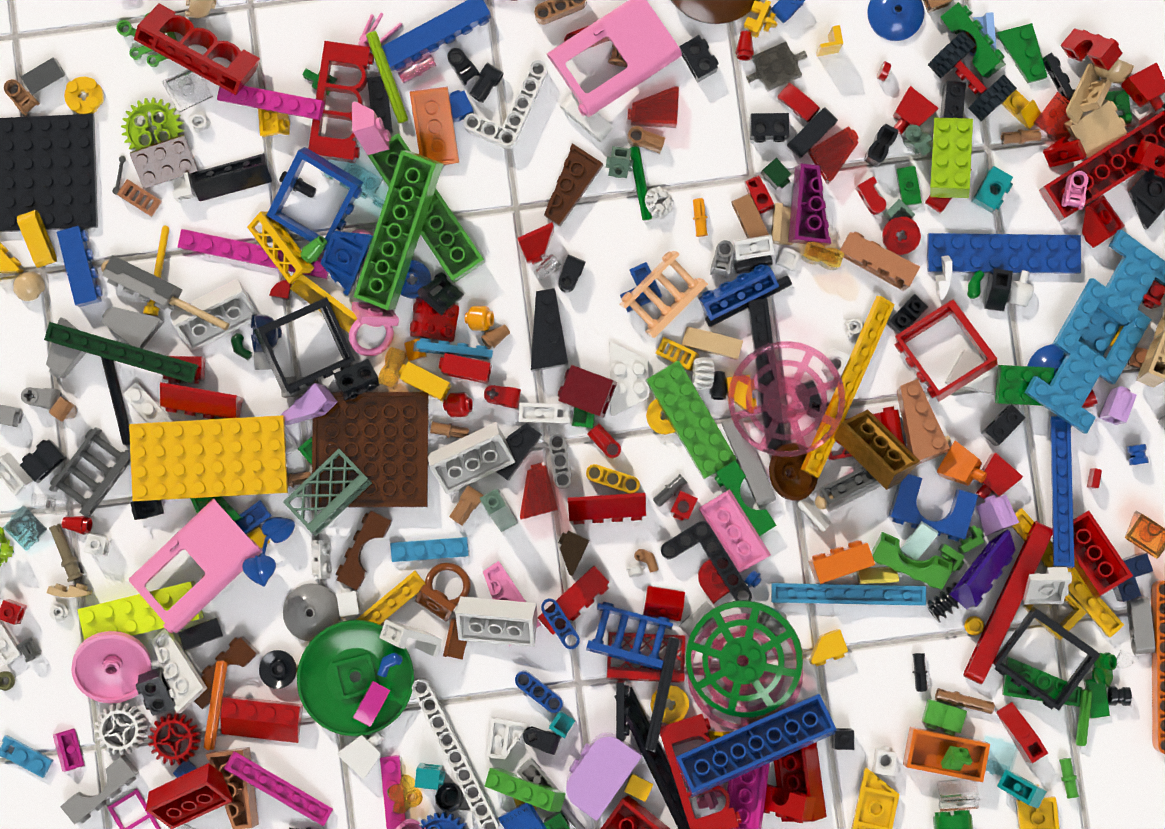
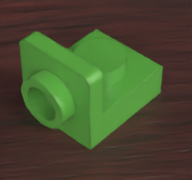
M975 525L969 527L974 538L969 536L960 541L961 545L958 546L960 553H966L984 543L983 538L985 536L979 527L977 528Z
M941 544L938 549L942 553L941 556L948 561L954 560L952 572L959 571L964 564L963 559L965 556L947 544Z
M950 746L941 761L943 769L960 771L964 764L971 765L973 761L968 749Z

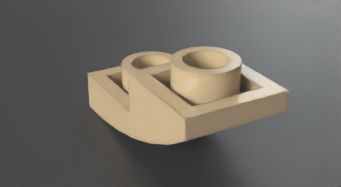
M56 583L55 586H48L46 593L59 597H82L91 595L92 591L87 589V585L81 583L69 585L68 590H66L67 586Z

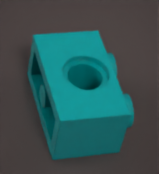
M995 166L991 167L971 202L990 213L995 209L999 210L1004 202L1001 198L1004 193L1008 194L1013 186V183H1011L1013 176ZM990 186H995L998 189L997 195L991 193Z
M1006 769L997 785L998 788L1035 808H1039L1047 793L1041 787Z

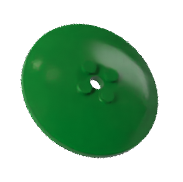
M366 620L342 621L322 630L305 648L297 669L298 694L307 713L323 728L345 736L369 735L390 725L406 708L412 694V685L414 684L412 660L406 647L405 649L399 648L379 638L383 628L382 625ZM391 653H397L402 656L403 661L400 665L396 664L389 667L387 677L377 675L384 656ZM357 671L361 674V678L358 681H352L350 674ZM374 681L389 689L390 692L375 720L369 727L355 720L353 716L369 686Z

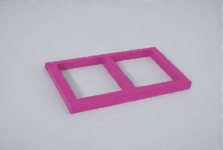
M137 788L107 807L119 829H132L150 818L156 829H161L154 816L147 811L146 816L125 828L113 809L136 795L146 811L147 804Z

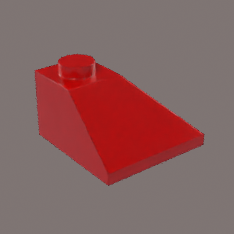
M1104 195L1085 208L1082 234L1085 241L1092 248L1113 236L1117 230L1125 227Z
M552 222L517 238L527 264L532 263V265L543 261L542 257H545L554 233Z

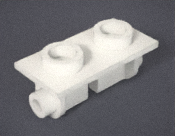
M313 540V544H311V558H318V561H312L311 575H313V579L331 578L330 554L332 549L330 540Z

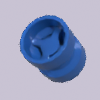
M1146 444L1127 446V452L1131 457L1129 459V466L1149 463V459L1146 456Z

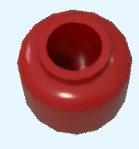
M465 392L450 393L443 402V408L450 417H466L469 412H472L473 401Z

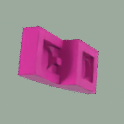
M373 681L353 718L370 727L390 690Z

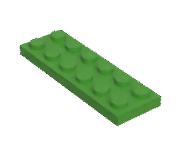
M679 360L645 380L703 479L736 460L734 453Z

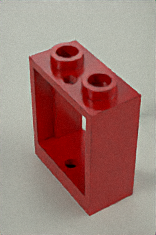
M445 353L444 357L440 358L438 368L446 376L488 384L492 365L490 362Z

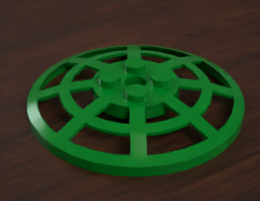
M749 600L731 601L713 608L696 624L687 643L686 667L694 689L711 707L730 716L741 718L756 717L774 711L793 694L802 674L803 650L795 629L781 613L760 602ZM731 608H752L749 620L737 619L725 623L720 612ZM759 611L766 612L784 626L786 631L775 636L769 628L757 622ZM713 617L718 628L709 636L705 646L695 643V637L701 627ZM747 626L745 636L736 638L732 636L728 628ZM755 628L765 633L770 638V641L761 645L753 639ZM720 633L723 634L727 641L722 651L710 648L714 639ZM790 637L796 651V669L784 667V652L780 643ZM774 647L778 654V666L767 663L766 652ZM692 650L703 654L702 663L706 678L698 682L694 677L692 669ZM708 655L719 659L721 669L711 674L709 669ZM741 655L746 656L749 660V663L745 666L740 665L738 662V657ZM764 671L776 673L773 681L768 687L764 688L759 680ZM782 675L794 677L787 692L780 700L774 703L768 693L777 686ZM726 676L730 681L734 682L731 693L723 689L716 681ZM752 683L758 692L752 695H739L741 684ZM711 684L720 694L730 698L728 709L713 702L704 694L702 688ZM762 698L767 705V708L754 712L735 711L737 701H752Z

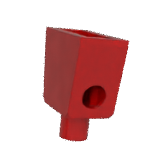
M1157 62L1128 77L1120 84L1139 107L1150 103L1155 112L1163 108L1162 105L1165 103L1161 96L1165 94V79Z
M910 86L893 114V117L898 120L894 128L898 130V134L902 135L909 125L920 127L939 108Z
M996 452L991 453L981 469L987 473V476L980 483L982 486L976 494L983 500L991 493L996 497H1000L1024 476Z

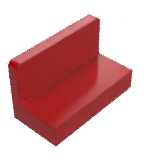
M648 586L643 615L681 621L685 592Z

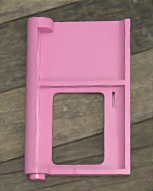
M628 0L546 55L579 101L578 110L581 115L590 117L680 58L682 52L647 0ZM608 37L626 62L627 68L590 93H585L566 67V62L601 39Z
M213 498L128 580L165 622L164 628L169 633H178L243 571L242 566L246 559L259 556L263 551L243 532L217 503L216 499ZM182 550H186L204 570L205 576L175 605L166 611L147 590L146 584Z

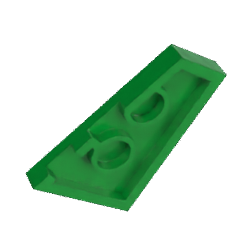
M1033 23L995 33L996 38L1001 41L1005 51L1011 56L1027 84L1047 78Z

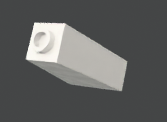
M967 348L963 349L944 383L949 385L985 362V360L975 352ZM998 365L962 388L996 396Z

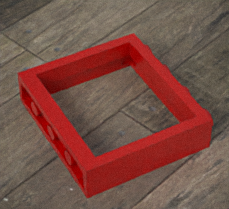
M954 299L895 336L896 344L894 345L900 354L904 353L907 357L905 361L910 368L914 367L917 371L916 376L921 383L925 382L928 387L927 392L932 398L935 397L938 402L998 365L997 357ZM951 315L985 362L939 390L905 343Z

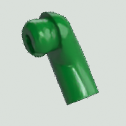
M980 270L975 272L968 283L967 296L970 299L978 298L981 293L980 282L985 274Z

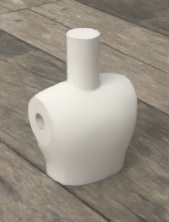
M1022 270L1020 280L1011 282L1007 303L1022 307L1028 306L1034 293V287L1027 284L1028 271Z

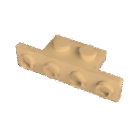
M1093 63L1087 65L1066 108V114L1073 124H1078L1083 112L1095 111L1101 108L1111 86L1108 78L1099 80L1100 77L1096 75Z

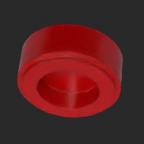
M886 61L882 63L877 73V79L881 81L886 80L891 70V63Z

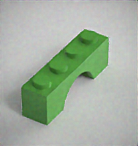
M881 532L872 549V556L876 563L891 567L896 572L907 574L914 580L923 581L933 588L942 590L952 573L953 562L937 555L924 561L912 560L901 551L900 539Z
M489 768L484 787L549 812H561L566 795L563 791L524 780L518 777L517 774L502 768Z

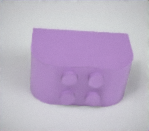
M602 733L596 736L590 745L588 743L585 744L580 752V759H575L569 767L570 773L566 781V793L570 802L596 821L642 758V754L638 749L626 741H620L616 738V734Z

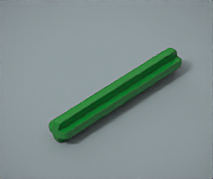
M634 146L630 148L634 179L642 220L648 221L652 219V214L645 204V196L648 191L640 148L639 146Z

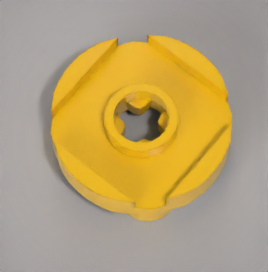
M78 77L67 83L64 98L67 106L77 114H94L104 101V92L94 79ZM84 91L85 93L89 94V96L86 97L85 101H83L82 98H79V96Z
M656 399L653 400L648 406L646 413L648 425L659 434L667 435L674 433L675 430L669 420H662L660 418L662 416L660 412L663 410Z
M670 685L667 699L675 701V704L671 710L665 707L662 722L666 724L683 720L689 709V699L686 693L678 686ZM657 690L651 697L650 707L652 712Z

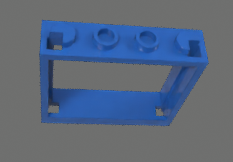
M303 147L297 151L267 216L310 242L319 236V234L281 212L305 163L308 162L350 188L325 237L327 244L323 250H326L331 234L334 231H342L347 223L345 219L354 210L355 205L353 203L355 199L361 196V187L364 182L308 148Z

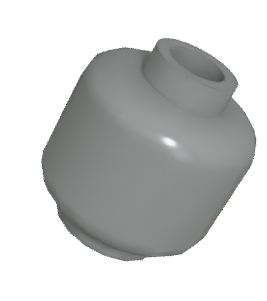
M775 609L787 619V616L784 612ZM761 612L758 623L769 628L775 636L781 634L782 631H786L778 620L766 612Z

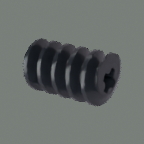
M956 582L952 583L953 588L956 586ZM949 586L946 587L947 593L941 591L940 597H933L934 602L931 600L927 601V608L938 623L941 622L939 616L947 618L946 611L953 614L952 607L960 609L958 602L950 595L953 589Z

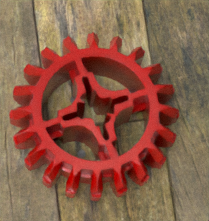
M168 713L167 719L165 716H161V722H154L157 728H150L154 735L148 736V739H153V742L149 743L148 746L155 747L151 753L158 752L157 760L164 757L162 760L163 764L169 760L170 765L173 766L176 760L177 764L181 765L182 759L188 762L189 756H195L193 750H199V746L195 745V743L201 742V739L196 738L201 732L194 731L198 725L191 726L192 718L185 721L187 718L186 714H183L180 719L179 713H175L174 718L171 713ZM174 723L183 726L187 733H181ZM168 724L167 737L160 739L163 728ZM174 734H175V736H177L178 738H179V737H182V738L178 739V741H176V742H175V741L172 742V740L166 741V740L170 739L171 737H173ZM189 739L187 749L181 754L182 741ZM162 745L170 746L175 754L167 752Z

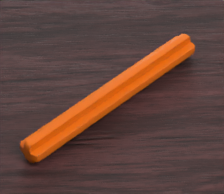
M224 660L217 661L203 746L208 751L214 750L228 666V663Z

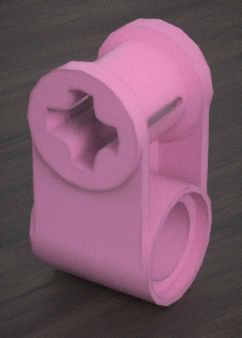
M1077 171L1068 176L1062 197L1063 207L1068 205L1078 207L1079 210L1083 209L1088 184V176L1085 172ZM1074 176L1081 179L1080 186L1074 183Z

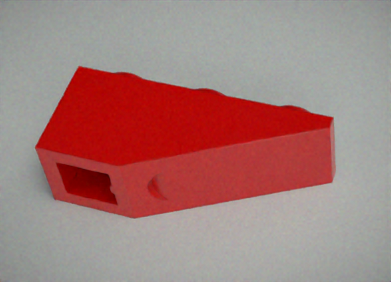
M1013 702L996 711L1025 762L1033 764L1048 754L1038 735Z

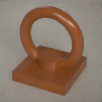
M441 563L434 566L428 572L425 585L419 590L415 602L447 622L455 607L458 606L460 596L468 597L470 593L471 583L468 574L463 568L453 563ZM441 571H453L462 579L463 589L457 598L448 600L444 593L433 590V579Z

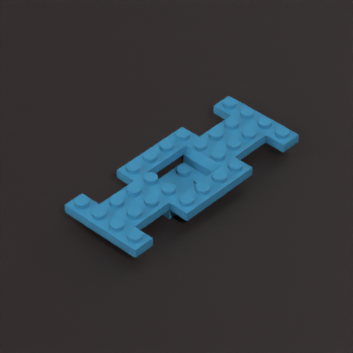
M1117 230L1109 244L1110 248L1123 257L1106 287L1094 278L1089 279L1052 343L1064 351L1063 355L1066 357L1050 385L1039 377L1033 376L1024 392L1085 434L1088 433L1096 419L1094 415L1082 408L1085 400L1099 376L1108 383L1115 385L1152 320L1138 310L1144 299V294L1148 292L1154 279L1165 286V261L1123 230ZM1124 326L1107 357H1103L1119 327Z

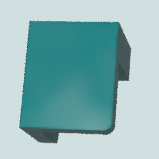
M560 710L550 723L549 729L565 739L575 720Z

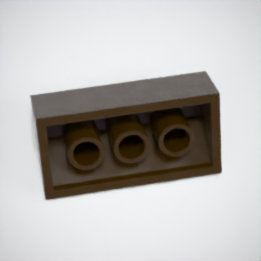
M568 530L567 534L562 533L558 543L561 544L560 551L568 573L573 577L590 540Z

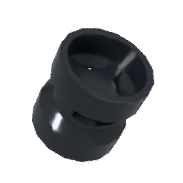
M1110 686L1107 692L1108 704L1116 706L1119 703L1122 706H1130L1132 701L1131 688L1122 687L1118 689L1116 686Z

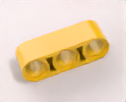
M34 210L18 215L17 223L35 266L40 268L57 262L55 250L39 212Z
M597 464L590 465L586 470V476L592 482L629 494L637 492L640 488V482L634 476ZM591 468L599 469L600 476L594 479L589 476ZM610 474L618 476V482L614 485L607 481V477ZM630 479L634 480L637 484L636 488L632 491L626 488V482Z

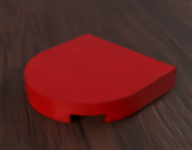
M720 558L717 561V565L719 568L724 569L728 566V562ZM705 561L699 569L698 582L714 604L728 594L729 591L711 561ZM729 575L727 581L730 585H736L738 578L736 575Z

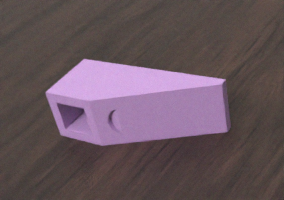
M314 383L281 415L285 417V425H291L325 415L337 401L326 385Z

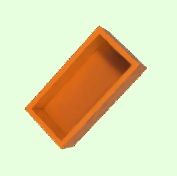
M909 727L903 765L907 768L983 782L990 743ZM953 746L968 749L973 762L971 765L964 764L960 771L943 769L941 761L949 747Z

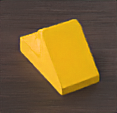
M1017 90L1002 103L1028 130L1043 116L1036 102L1033 99L1029 102Z

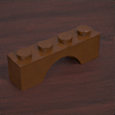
M372 510L369 513H365L361 521L364 525L361 531H356L353 537L355 543L352 548L349 547L344 556L346 558L344 565L340 564L335 574L338 576L337 581L355 590L360 589L368 573L362 566L360 559L362 548L371 539L385 538L393 520Z
M244 636L239 639L235 637L228 644L230 648L226 652H220L215 660L216 662L224 660L228 665L245 667L258 655L259 651ZM216 662L212 667L208 665L201 672L203 674L201 679L207 689L194 700L201 709H205L210 704Z

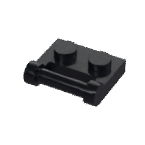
M443 272L437 273L430 283L418 289V295L441 316L464 296L456 286L447 280V276ZM440 285L442 289L433 296L430 292Z

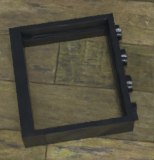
M327 297L254 329V333L282 393L289 392V394H293L300 390L299 386L304 384L307 387L317 383V378L321 376L324 379L334 374V370L348 368L351 366V362L356 361ZM320 309L343 359L288 384L265 333Z
M1033 606L995 657L993 664L996 666L995 670L1001 675L1007 674L1012 677L1010 681L1015 685L1026 687L1028 689L1026 692L1035 699L1037 696L1044 700L1042 703L1051 710L1055 708L1059 711L1101 654ZM1034 618L1087 654L1055 699L1002 662Z

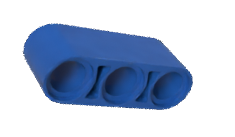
M552 598L545 599L541 605L542 613L562 644L567 649H575L580 643L578 633L558 602ZM547 602L555 604V610L551 613L546 612L544 609V605ZM559 618L566 621V626L563 629H558L555 626V621ZM568 635L576 637L577 641L574 645L566 643L565 639Z
M522 670L517 673L515 684L518 688L549 712L556 713L561 710L563 700L560 695L529 671ZM522 674L529 677V682L525 685L520 684L518 681V677ZM541 686L545 691L544 694L536 696L533 692L535 687ZM550 699H558L560 705L557 708H551L549 706Z

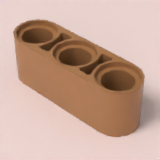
M547 0L535 7V20L542 25L548 24L584 9L587 0H583L581 3H575L573 0ZM562 3L566 7L564 10H558L556 5ZM545 10L548 12V15L540 17L538 13Z
M750 194L731 201L747 238L769 235Z

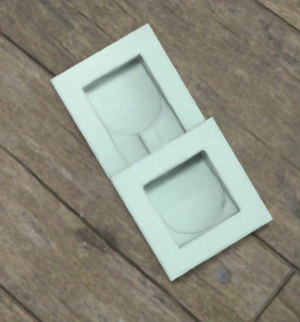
M921 521L914 533L910 534L905 541L901 551L917 560L938 535V531Z

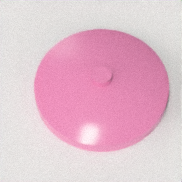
M107 631L92 635L79 645L73 656L71 671L76 686L87 697L102 703H121L139 694L136 689L138 675L151 671L152 662L148 650L138 639L123 632Z

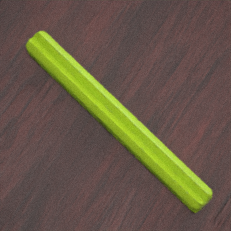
M376 31L366 34L397 122L404 123L408 121V116Z

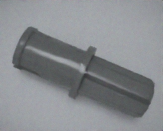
M679 474L671 483L664 485L665 488L653 498L654 503L661 507L672 496L675 497V493L688 482Z

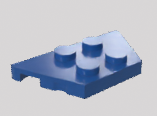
M334 231L331 234L320 264L330 273L335 283L338 281L345 289L343 293L346 296L353 289L374 237L373 235Z

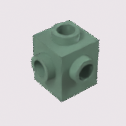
M612 146L611 157L607 156L605 167L609 168L608 176L627 178L628 171H632L633 160H630L631 149Z

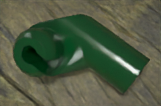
M236 333L231 338L233 352L248 361L253 353L243 347L244 336Z

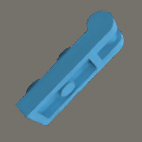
M5 735L0 747V757L6 758L44 778L53 759ZM10 746L15 747L12 753L7 751Z

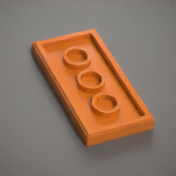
M448 86L410 91L419 155L441 162L443 165L459 163Z

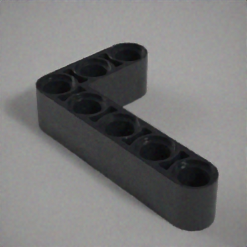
M700 521L662 545V556L667 560H671L695 545L700 544L733 599L738 601V593L745 591L748 594V600L751 601V591L707 522ZM701 525L705 526L708 530L704 536L697 533V528ZM682 536H689L691 543L687 546L682 545L680 542ZM715 542L718 546L717 551H708L707 544ZM668 545L673 546L675 549V553L671 556H667L664 553V548ZM720 558H724L728 562V566L724 569L719 568L717 565V561ZM729 575L737 576L738 583L736 585L728 583L727 578Z

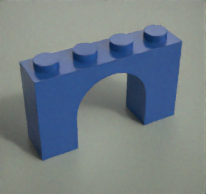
M908 474L897 485L888 517L893 518L892 522L901 525L904 522L910 523L911 528L916 529L922 521L937 530V536H940L942 533L948 535L947 539L959 542V539L966 538L978 495L960 489L956 490L949 513L943 519L934 522L924 518L917 508L916 501L923 478Z

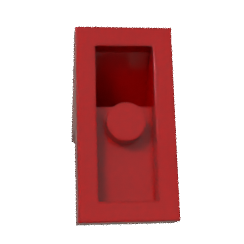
M1066 136L1043 150L1050 168L1082 160L1087 156L1080 139L1069 142Z

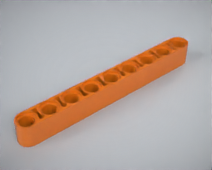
M1158 580L1151 586V612L1155 639V653H1152V744L1156 751L1165 754V749H1161L1160 746L1161 742L1165 740V729L1162 730L1160 727L1161 722L1165 720V710L1160 708L1161 702L1165 701V690L1161 691L1160 684L1165 681V671L1162 672L1160 670V664L1165 662V651L1161 652L1159 648L1161 643H1165V632L1161 633L1159 629L1160 625L1165 623V612L1162 614L1159 611L1160 605L1162 603L1165 604V593L1161 594L1159 587L1162 584L1165 585V581Z

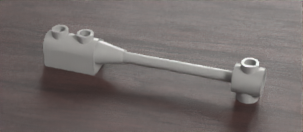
M532 757L517 770V773L524 780L557 789L555 783ZM564 801L561 808L562 814L575 829H586L569 810Z

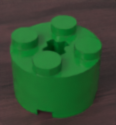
M970 810L953 811L954 815L946 811L934 812V829H974Z

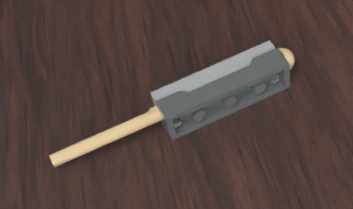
M114 255L111 256L110 260L102 263V276L108 278L107 283L118 287L120 284L124 286L122 290L132 295L136 292L139 294L138 298L148 303L151 299L155 301L154 306L165 310L167 307L173 310L174 306H177L225 331L228 330L229 323L179 299L183 289Z
M948 435L945 436L947 442L950 443V437ZM862 467L820 488V495L816 497L815 505L818 509H827L828 512H831L882 485Z

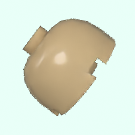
M186 0V6H189L188 11H185V16L190 18L206 17L211 9H215L216 0Z
M1119 59L1109 71L1094 66L1096 75L1101 80L1108 78L1111 84L1124 82L1134 68V65Z

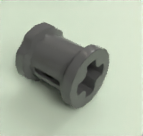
M32 637L16 646L25 656L26 663L42 654L34 646Z

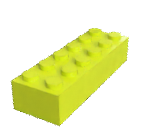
M190 581L149 592L168 611L196 585V582ZM140 594L77 609L84 640L97 633L107 631L123 632L133 636L162 629L165 624ZM202 610L191 621L204 618Z

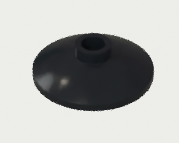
M283 650L268 652L259 664L261 680L273 689H282L289 686L297 673L294 658ZM279 665L283 668L281 673L277 670Z

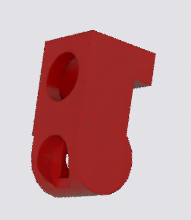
M759 175L744 182L746 190L751 195L760 215L773 209L774 202Z
M874 176L857 185L855 189L868 211L873 215H879L886 208V200L879 196L874 186L878 182Z

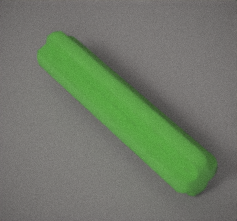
M1082 689L1076 734V745L1086 746L1092 700V691L1089 689Z

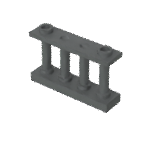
M97 427L91 428L86 433V440L59 476L53 477L49 488L51 492H57L58 489H61L81 504L80 507L82 509L80 513L85 517H90L131 463L130 451L120 452L99 436L103 430ZM94 442L116 458L117 462L113 468L106 466L88 452V449ZM82 457L104 473L105 478L101 483L95 482L76 467ZM70 473L93 489L94 493L90 498H84L64 483Z

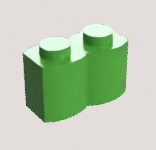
M928 699L921 721L926 723L925 727L936 730L938 726L944 728L945 733L955 735L956 732L961 733L967 711Z

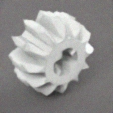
M707 357L696 358L693 362L692 383L695 389H710L714 382L713 360Z

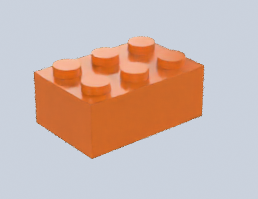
M857 540L848 543L849 547L847 548L840 546L831 549L830 554L819 553L811 556L812 560L808 561L815 583L822 584L874 566L875 562L868 543Z

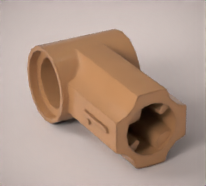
M634 126L627 134V142L632 146H639L660 154L665 137L646 131L640 126ZM638 132L641 139L634 140L631 137V133Z
M60 396L49 410V413L63 422L65 419L74 418L77 415V406Z
M468 485L449 517L463 526L472 511L480 504V497L484 495Z

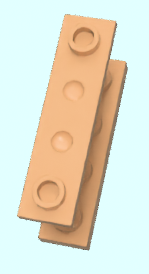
M668 251L662 257L663 261L631 293L627 292L621 298L622 302L619 304L625 309L630 306L648 324V329L645 332L652 338H655L708 285L702 278L693 279L675 260L680 255L677 251ZM669 265L688 284V288L684 292H679L662 274ZM655 279L674 296L675 302L671 306H666L648 287ZM642 292L661 310L660 313L662 315L657 320L652 319L635 301Z

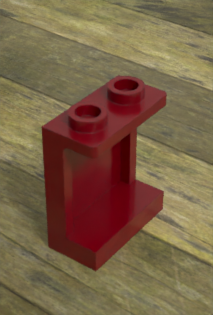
M571 365L565 372V383L558 391V401L604 418L617 382Z

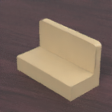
M775 203L773 207L772 240L773 244L793 245L794 243L788 242L791 207L783 206V203Z

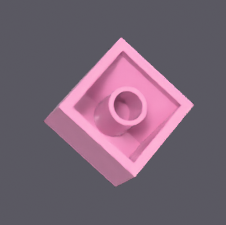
M356 101L352 102V132L367 155L389 150L391 135L389 130L384 128L382 119L377 117L374 110Z

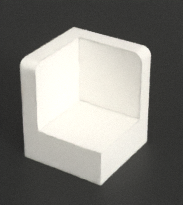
M188 172L184 173V176L172 180L174 187L172 194L176 201L196 197L191 175Z

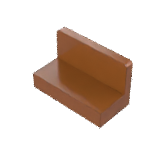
M453 617L451 618L443 657L448 656L463 660L467 641L458 639L456 618Z

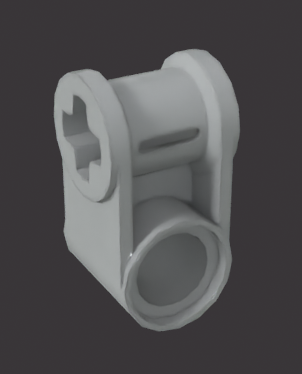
M723 240L718 243L712 260L710 275L718 274L729 278L734 246L730 241ZM721 245H727L730 252L722 254L719 248Z
M27 387L21 392V400L31 406L51 409L59 399L61 390ZM28 395H35V398L28 399Z

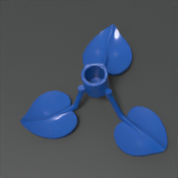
M273 517L264 522L262 533L266 537L263 544V552L259 556L246 559L242 566L245 575L253 582L265 587L275 572V560L265 555L269 539L274 543L287 540L295 529V522L292 519Z

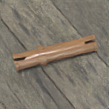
M940 688L936 690L935 700L989 714H992L994 711V702L966 696L958 691L951 692Z

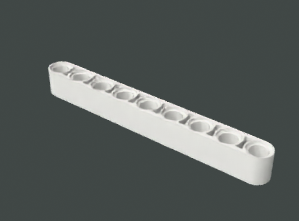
M419 678L412 685L413 693L480 829H486L485 825L489 822L494 823L496 829H499V821L431 683L426 678ZM417 683H425L427 690L419 692L416 687ZM433 700L435 708L432 710L427 709L425 702ZM436 717L443 719L444 725L442 727L435 726L434 719ZM450 735L453 741L451 744H445L442 741V737ZM458 752L461 755V760L454 762L451 759V754ZM467 770L470 773V777L462 779L459 772ZM475 787L479 794L472 797L468 794V789ZM477 806H486L487 812L485 814L478 813Z

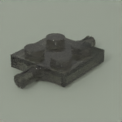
M786 41L752 56L756 72L746 76V80L750 83L759 79L764 84L767 92L802 77L798 61L808 58L807 53L804 50L794 55Z

